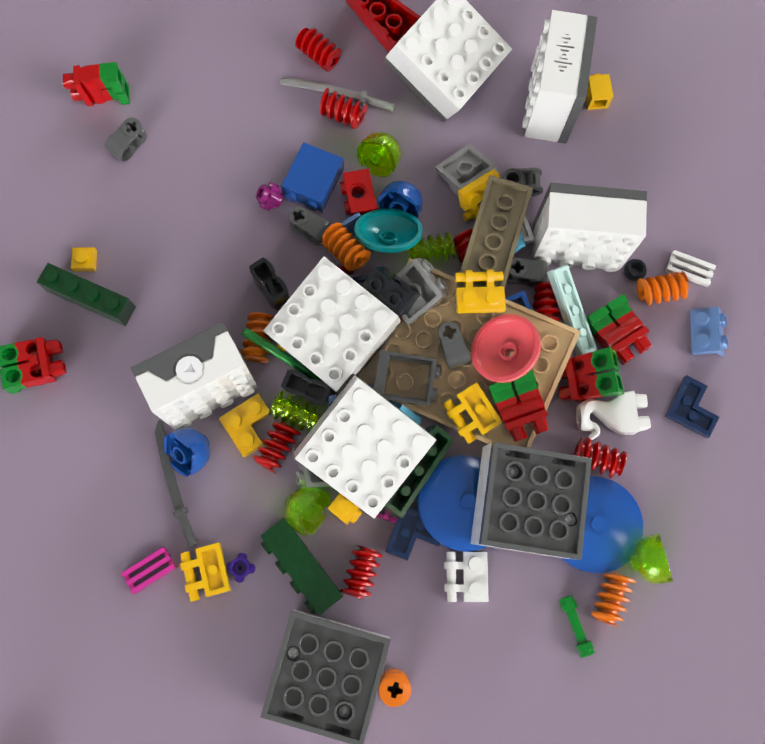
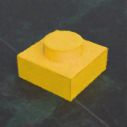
M95 247L72 248L71 269L74 272L96 271L97 250Z

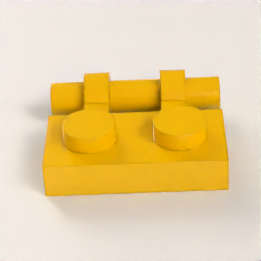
M495 169L458 190L460 207L467 211L462 214L466 222L472 218H477L480 208L478 203L482 201L489 175L500 178L499 173Z
M486 269L485 272L464 270V272L455 273V282H464L465 286L463 288H456L455 291L457 313L505 312L504 286H494V281H503V271L494 272L493 269ZM485 281L486 287H473V282Z
M477 382L457 394L461 401V404L455 407L451 399L443 404L447 410L448 418L453 419L459 429L457 432L461 437L465 438L468 444L476 440L471 432L475 428H478L480 433L484 435L503 423ZM465 409L473 420L468 425L460 414Z
M218 542L195 549L197 559L191 560L190 551L180 554L182 561L180 568L185 574L187 583L185 590L186 593H189L190 602L200 600L198 590L204 588L206 597L231 591L221 543ZM199 567L202 580L196 582L193 569Z

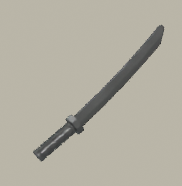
M158 420L155 436L164 476L175 510L173 516L178 518L187 545L190 548L198 543L187 518L188 508L184 507L174 470L170 464V454L166 455L164 451L165 431L163 421Z

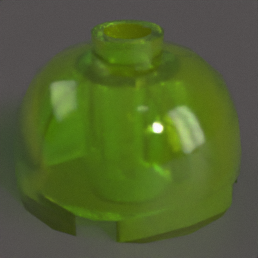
M373 132L361 141L357 148V158L362 167L366 165L367 168L371 169L369 170L370 174L378 177H387L395 171L401 160V148L396 139L390 134Z
M304 486L297 489L285 501V517L288 524L303 536H306V533L314 534L327 516L323 512L325 506L329 507L331 504L330 495L322 489L315 487L307 488Z
M660 534L650 535L638 541L634 547V557H630L633 571H639L642 579L649 583L664 584L673 582Z

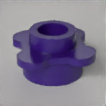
M239 553L236 559L227 563L226 569L235 576L234 580L241 583L248 574L255 572V565L247 560L245 553ZM240 565L243 566L242 570H239Z

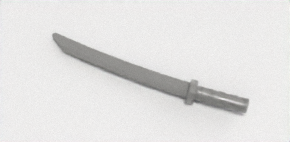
M297 78L280 80L281 85L323 93L326 88H329V94H333L336 91L337 96L341 97L344 94L345 98L349 99L351 97L355 101H360L361 105L369 103L392 112L395 107V103L368 95L367 91L360 93Z

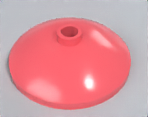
M505 314L489 320L479 329L472 342L471 359L475 369L484 378L493 382L505 383L519 379L530 371L538 359L541 348L539 333L528 319L520 315ZM514 351L513 355L508 357L509 353Z

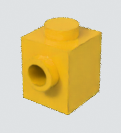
M597 73L589 76L586 97L587 110L608 108L613 99L610 75Z
M341 493L327 508L346 525L350 522L354 524L362 514L361 508Z

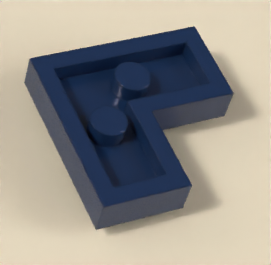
M688 375L684 376L665 417L705 438L711 436L719 419V416L698 406L708 386Z
M409 508L403 518H398L385 552L408 561L416 538L438 547L440 543L426 532L420 521L419 512Z

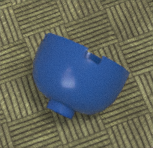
M401 180L394 181L382 190L377 200V205L379 204L380 209H397L408 212L418 218L422 210V196L413 184Z
M180 428L164 437L165 454L168 455L170 453L173 459L170 464L179 474L187 477L197 473L206 466L210 457L209 440L201 432L193 428Z

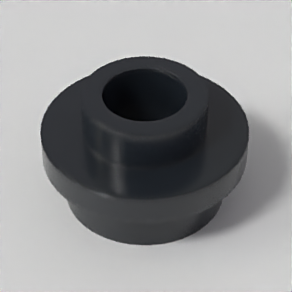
M639 259L629 260L624 266V274L631 281H637L646 275V265ZM631 268H635L638 271V273H633L631 271Z

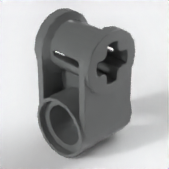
M128 118L107 138L105 148L122 162H126L141 144L145 142L147 134L138 119Z
M509 168L502 177L505 180H512L513 182L533 187L531 196L543 193V187L540 185L542 170L539 168Z
M293 207L288 214L290 228L307 238L310 242L321 245L322 235L331 223L304 207Z
M513 258L507 282L535 287L538 283L547 282L548 263L538 259Z
M453 322L442 324L439 328L438 336L448 368L451 369L471 362L468 348L462 338L458 325ZM449 326L450 330H455V333L452 335L453 339L443 336L442 333L446 331L445 327Z

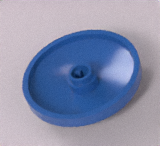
M458 455L440 461L417 495V509L420 521L426 532L439 542L440 545L454 551L472 552L487 547L470 544L481 458L475 456Z
M590 476L582 560L561 559L573 568L588 573H606L628 563L638 551L643 537V518L634 497L623 486L613 480Z

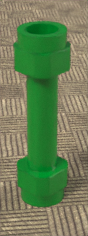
M573 595L559 599L562 612H566L578 642L575 646L580 657L584 658L595 653L592 642L586 638L575 610L578 606Z

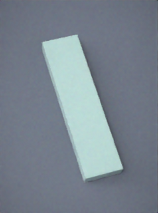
M568 264L548 271L547 275L564 323L581 331L574 346L575 355L579 356L597 351Z

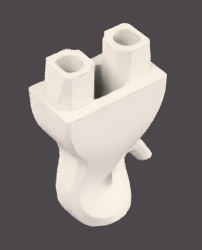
M626 391L623 395H618L610 401L587 399L576 407L578 429L591 432L588 436L591 440L597 438L600 434V427L597 423L590 420V414H593L607 428L620 435H634L640 431L651 428L649 416H638L637 409L647 407V395L635 394V391Z

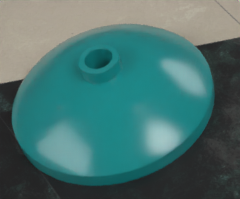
M378 209L365 213L358 218L354 226V233L356 239L372 251L399 253L412 248L421 240L423 227L421 222L408 212L397 209Z

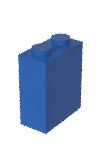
M303 142L281 185L283 196L290 202L296 203L297 201L304 204L305 207L312 211L319 210L323 212L344 170L343 158Z

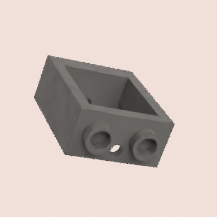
M380 350L374 390L390 401L430 407V403L436 401L437 388H433L434 378L439 379L441 365H437L436 358ZM390 360L430 365L425 399L385 393Z

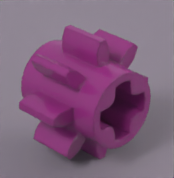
M269 182L268 185L262 184L258 188L256 200L261 204L260 208L270 211L271 208H278L282 204L283 193H281L282 190L279 189V185Z

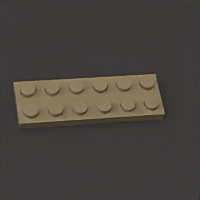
M489 175L460 272H464V270L485 272L486 269H493L494 272L503 271V281H494V286H504L505 289L533 187ZM485 281L473 282V287H486ZM457 282L455 291L456 288L465 287L464 282ZM454 291L452 301L456 302V292Z

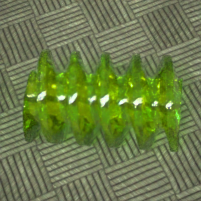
M445 232L444 238L440 233H436L435 240L431 234L427 235L426 241L422 236L415 246L408 249V258L414 260L425 257L430 263L431 256H434L436 262H439L440 255H443L446 261L451 253L455 259L453 238L449 232Z
M281 390L273 400L269 415L272 414L275 420L281 417V422L287 423L290 420L291 427H295L298 424L300 431L307 427L308 432L321 416V412L320 414L317 413L318 406L315 405L309 410L308 401L303 406H300L301 398L298 397L293 403L292 394H289L284 399V391Z

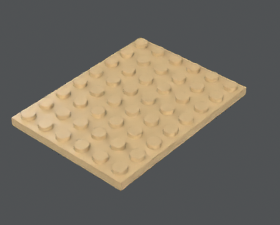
M409 258V260H408L406 266H407L413 259ZM434 269L432 274L435 278H441L446 283L448 289L445 291L448 293V296L411 325H408L402 316L399 315L402 323L380 350L436 358L437 365H441L439 379L434 378L433 388H437L436 401L431 402L430 407L403 402L398 403L403 404L414 412L459 431L453 419L448 418L447 410L443 404L451 399L455 407L461 404V401L457 394L477 382L498 414L488 390V386L498 382L484 378L475 369L472 359L471 362L449 369L442 351L443 348L438 331L445 322H453L458 325L471 357L473 339L486 322L500 315L516 314L528 319L535 326L540 336V353L530 371L533 370L537 387L547 411L581 331L505 299V312H497V314L492 312L457 313L456 302L452 301L457 284L455 277ZM449 326L445 327L446 331L442 333L443 336L453 339L452 335L455 333V330H450ZM380 350L358 376L366 384L370 383L373 387L375 386ZM514 351L510 352L508 357L512 356ZM390 360L385 393L425 399L430 365ZM512 388L513 391H514L515 397H516V399H517V401H518V398H517V395H516V393H515V390H514V388ZM466 409L460 412L467 425L473 422ZM503 423L484 435L480 433L478 428L471 431L476 439L487 444L497 442L527 448L531 447L536 436L531 423L523 425L527 438L514 442L509 431H505Z

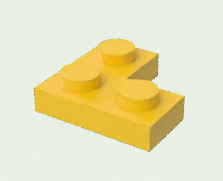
M259 393L221 416L219 420L245 458L255 452L258 447L264 446L252 426L272 413Z

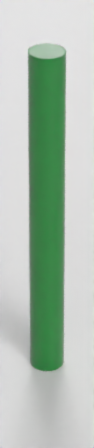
M247 327L241 332L243 337L307 377L322 381L299 360Z

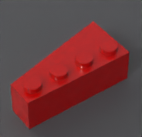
M346 0L349 7L388 53L421 17L398 0Z

